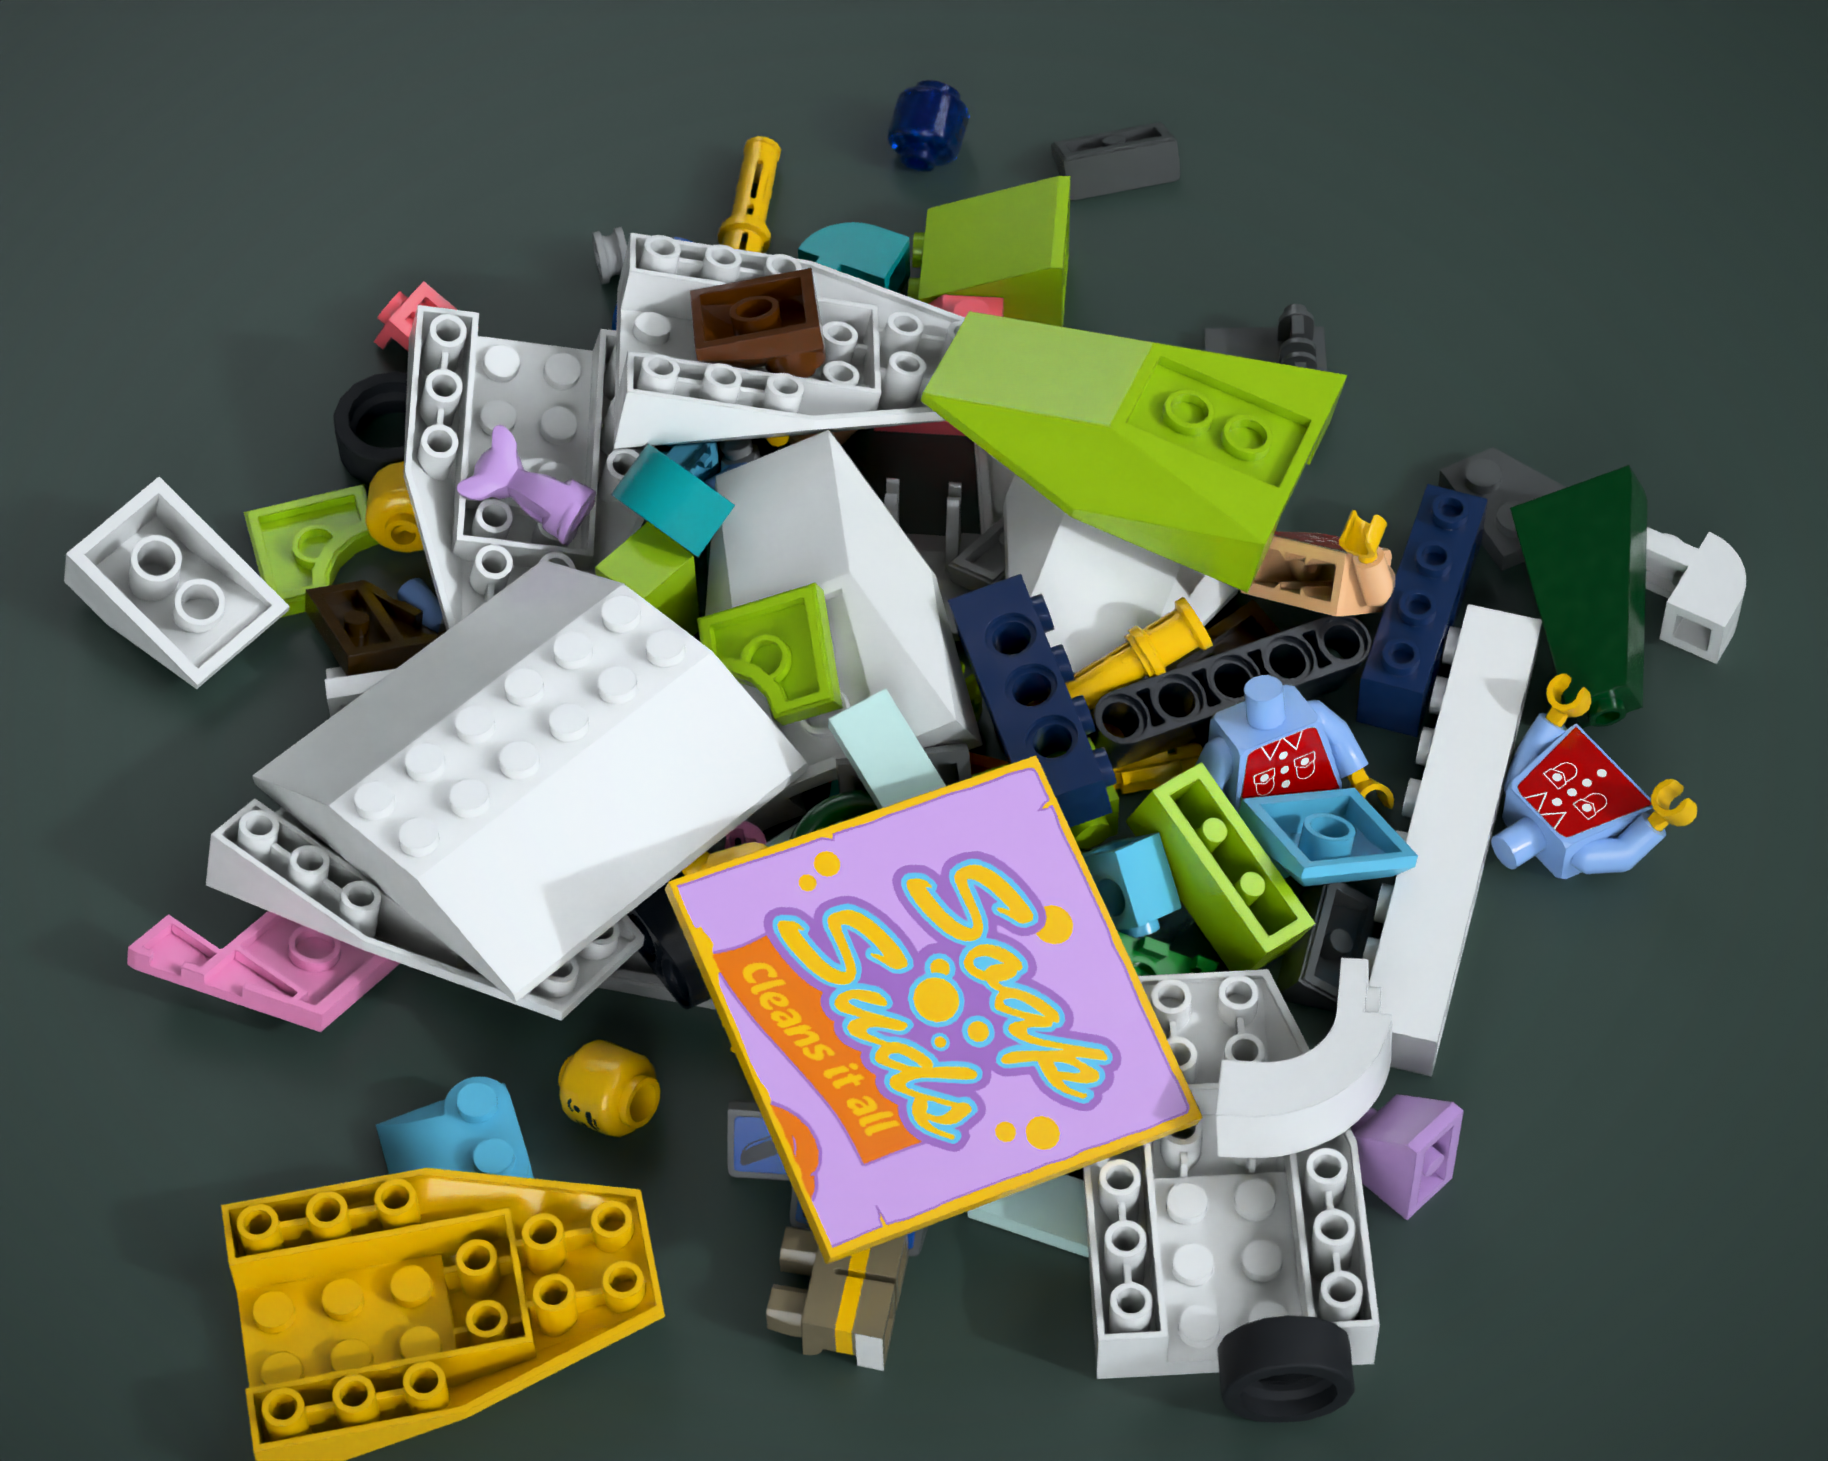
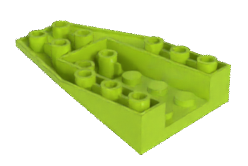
M969 311L923 391L921 402L1070 517L1248 593L1269 550L1280 517L1306 464L1310 465L1330 424L1347 375Z

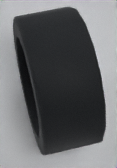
M395 371L374 374L355 383L340 398L333 415L340 460L351 476L368 486L379 470L389 464L404 461L405 446L389 449L369 446L358 439V432L369 421L384 414L406 413L407 373Z
M1293 1315L1263 1318L1234 1329L1224 1336L1217 1348L1220 1388L1224 1406L1237 1416L1271 1423L1307 1421L1330 1414L1344 1406L1355 1392L1348 1333L1330 1321L1316 1317Z

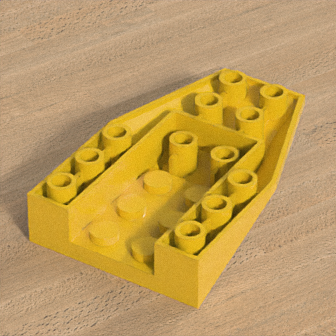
M422 1168L221 1205L228 1262L238 1299L249 1388H245L253 1452L256 1461H346L452 1424L496 1404L665 1317L641 1189Z

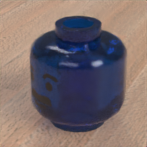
M924 80L899 94L888 129L887 141L892 150L901 156V162L905 166L913 170L929 172L935 166L947 165L957 159L968 124L969 111L965 103L960 100L959 92L953 87L938 81Z

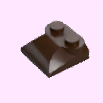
M812 268L690 290L695 351L698 361L711 364L722 363L744 369L765 367L770 373H787L796 377L808 378L826 360L823 328Z

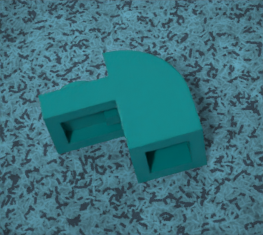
M860 222L838 223L822 228L810 235L799 246L798 259L813 261L900 293L910 277V240L908 236L872 224Z
M650 444L645 446L611 493L613 497L625 504L629 509L697 557H699L735 507L725 497Z

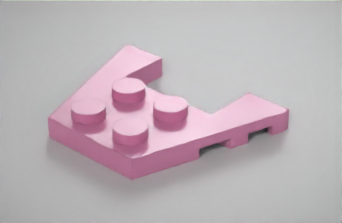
M267 911L222 949H219L168 914L128 947L127 965L134 970L318 1032H322L400 964L270 911Z

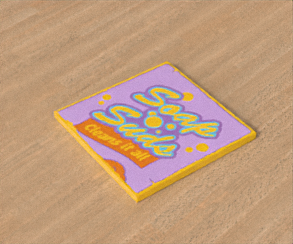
M1037 756L668 881L665 892L826 1264L1195 1126L1203 1118Z

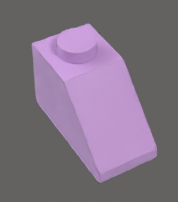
M1397 1094L1379 1111L1370 1108L1351 1127V1131L1357 1140L1362 1184L1405 1220H1408L1452 1179L1464 1110L1454 1102Z

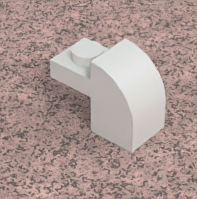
M1647 527L1645 589L1668 598L1659 639L1717 664L1736 631L1746 588V572L1739 555L1725 540L1711 532H1708L1698 549L1684 543L1674 535L1660 533Z

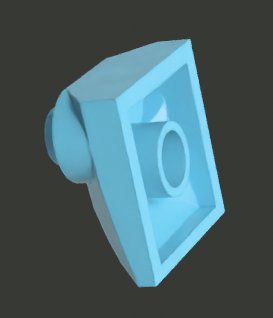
M1355 788L1244 798L1241 801L1239 816L1282 877L1292 876L1303 887L1392 877L1416 866L1418 855Z
M471 1077L465 1079L449 1091L445 1100L376 1124L389 1174L422 1168H434L534 1179L510 1094L505 1083H500L492 1078Z

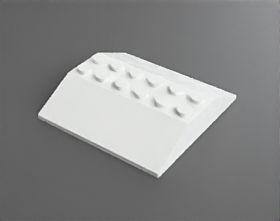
M542 560L252 775L254 784L516 1003L807 772L808 765L796 748L708 647L624 583Z

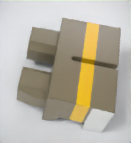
M786 1227L780 1252V1271L811 1276L808 1290L777 1284L773 1285L766 1311L767 1329L789 1336L801 1337L803 1355H817L824 1349L854 1355L857 1358V1366L884 1371L909 1257L908 1234L826 1264L810 1227Z

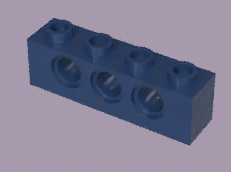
M1427 484L1395 577L1393 593L1386 603L1361 676L1356 722L1418 737L1433 692L1435 680L1442 665L1450 626L1454 627L1481 547L1488 499Z
M1018 574L949 599L948 603L959 639L1008 764L1037 756L1070 828L1112 813L1106 787L1117 784L1116 777L1104 746L1092 750L1086 736L1096 732L1084 696L1080 695L1071 698L1066 683L1074 681L1075 677L1063 645L1059 644L1050 647L1045 633L1055 629L1043 595L1038 594L1030 597L1022 575ZM1014 650H1023L1017 654L1007 655ZM1036 700H1045L1035 706H1026ZM1054 752H1066L1063 755L1056 758H1046L1048 755Z

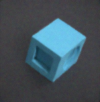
M1159 832L1114 840L1082 854L1117 931L1135 938L1151 934L1160 929L1159 918L1182 908Z

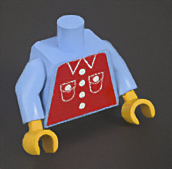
M1564 673L1559 674L1547 686L1546 696L1552 707L1547 714H1538L1518 745L1504 779L1503 788L1506 796L1502 818L1507 828L1492 837L1491 845L1500 862L1511 870L1516 869L1536 856L1556 878L1568 879L1582 872L1585 874L1626 872L1632 869L1666 837L1667 834L1664 828L1669 824L1679 827L1692 823L1697 816V805L1690 798H1686L1676 808L1669 810L1672 800L1680 796L1684 790V786L1677 780L1666 779L1660 782L1654 788L1650 798L1577 723L1567 729L1563 724L1568 717L1576 718L1589 710L1591 694L1583 687L1572 703L1562 704L1561 696L1569 687L1571 677Z
M1261 675L1248 680L1244 687L1245 701L1216 712L1210 720L1208 743L1205 744L1195 765L1201 762L1204 764L1238 814L1241 801L1244 798L1342 789L1341 779L1347 777L1351 784L1349 788H1355L1364 798L1370 791L1376 790L1377 796L1384 806L1392 809L1394 806V797L1391 790L1376 780L1369 778L1363 767L1369 763L1347 723L1321 701H1306L1295 686L1282 685L1281 681L1276 677Z

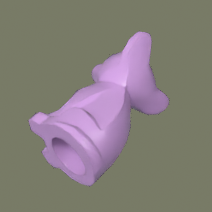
M496 425L493 428L492 447L484 452L475 464L474 475L457 485L459 495L470 500L482 501L490 497L498 499L511 497L526 515L542 524L543 529L556 537L560 544L567 546L576 536L578 527L585 516H588L592 510L596 496L595 490L573 479L561 482L554 477L525 471L518 456L517 443L512 433L502 425Z

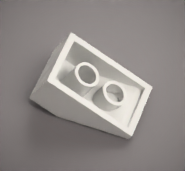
M160 477L156 478L66 553L64 582L108 626L196 689L289 611V605Z

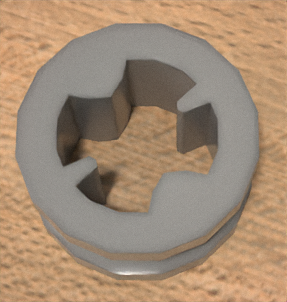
M622 227L613 228V233L609 236L602 235L600 231L592 232V243L600 281L602 284L610 283L612 276H621L627 250Z

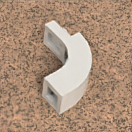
M1341 958L1336 1018L1328 1035L1316 1047L1298 1057L1283 1061H1221L1216 1109L1219 1157L1269 1158L1299 1153L1317 1147L1342 1134L1358 1122L1379 1097L1390 1070L1392 1058V1014L1381 1013V987H1369L1368 959Z

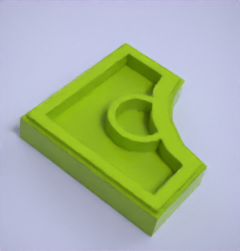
M364 484L244 512L259 575L289 605V611L282 617L306 612V589L332 585L340 568L356 553L379 544L370 535L365 523L368 497Z
M816 583L697 618L700 642L713 651L739 683L757 688L767 698L774 719L784 726L843 708L824 590Z

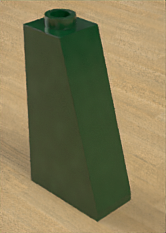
M1629 465L1510 508L1557 675L1564 673L1571 677L1569 687L1563 692L1566 705L1572 703L1583 687L1591 694L1589 710L1575 718L1582 728L1613 725L1624 719L1628 712L1643 708L1648 500L1645 490Z

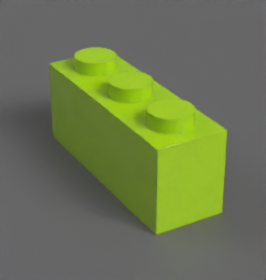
M1202 762L1152 790L1125 821L1135 836L1159 832L1179 899L1229 971L1258 970L1285 954L1316 924Z

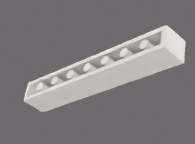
M1468 604L1462 628L1450 626L1442 663L1452 666L1449 678L1436 677L1429 707L1430 714L1439 715L1435 729L1423 727L1415 763L1425 766L1422 780L1410 778L1407 786L1402 816L1412 818L1409 831L1396 830L1397 834L1418 855L1416 866L1398 874L1394 885L1382 883L1374 916L1375 922L1384 923L1381 938L1368 937L1362 958L1368 959L1369 987H1381V1013L1392 1014V1058L1390 1065L1392 1068L1431 1077L1433 1074L1504 789L1503 783L1509 769L1537 657L1542 627L1541 619Z

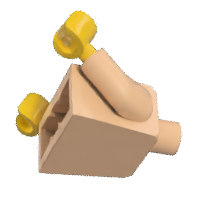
M1351 510L1340 537L1321 533L1275 531L1269 550L1248 593L1242 590L1240 593L1336 617L1381 612L1395 587V574L1390 567L1392 560L1391 551L1388 548L1379 546L1387 527V522L1383 517L1375 514L1371 523L1362 520L1355 510Z

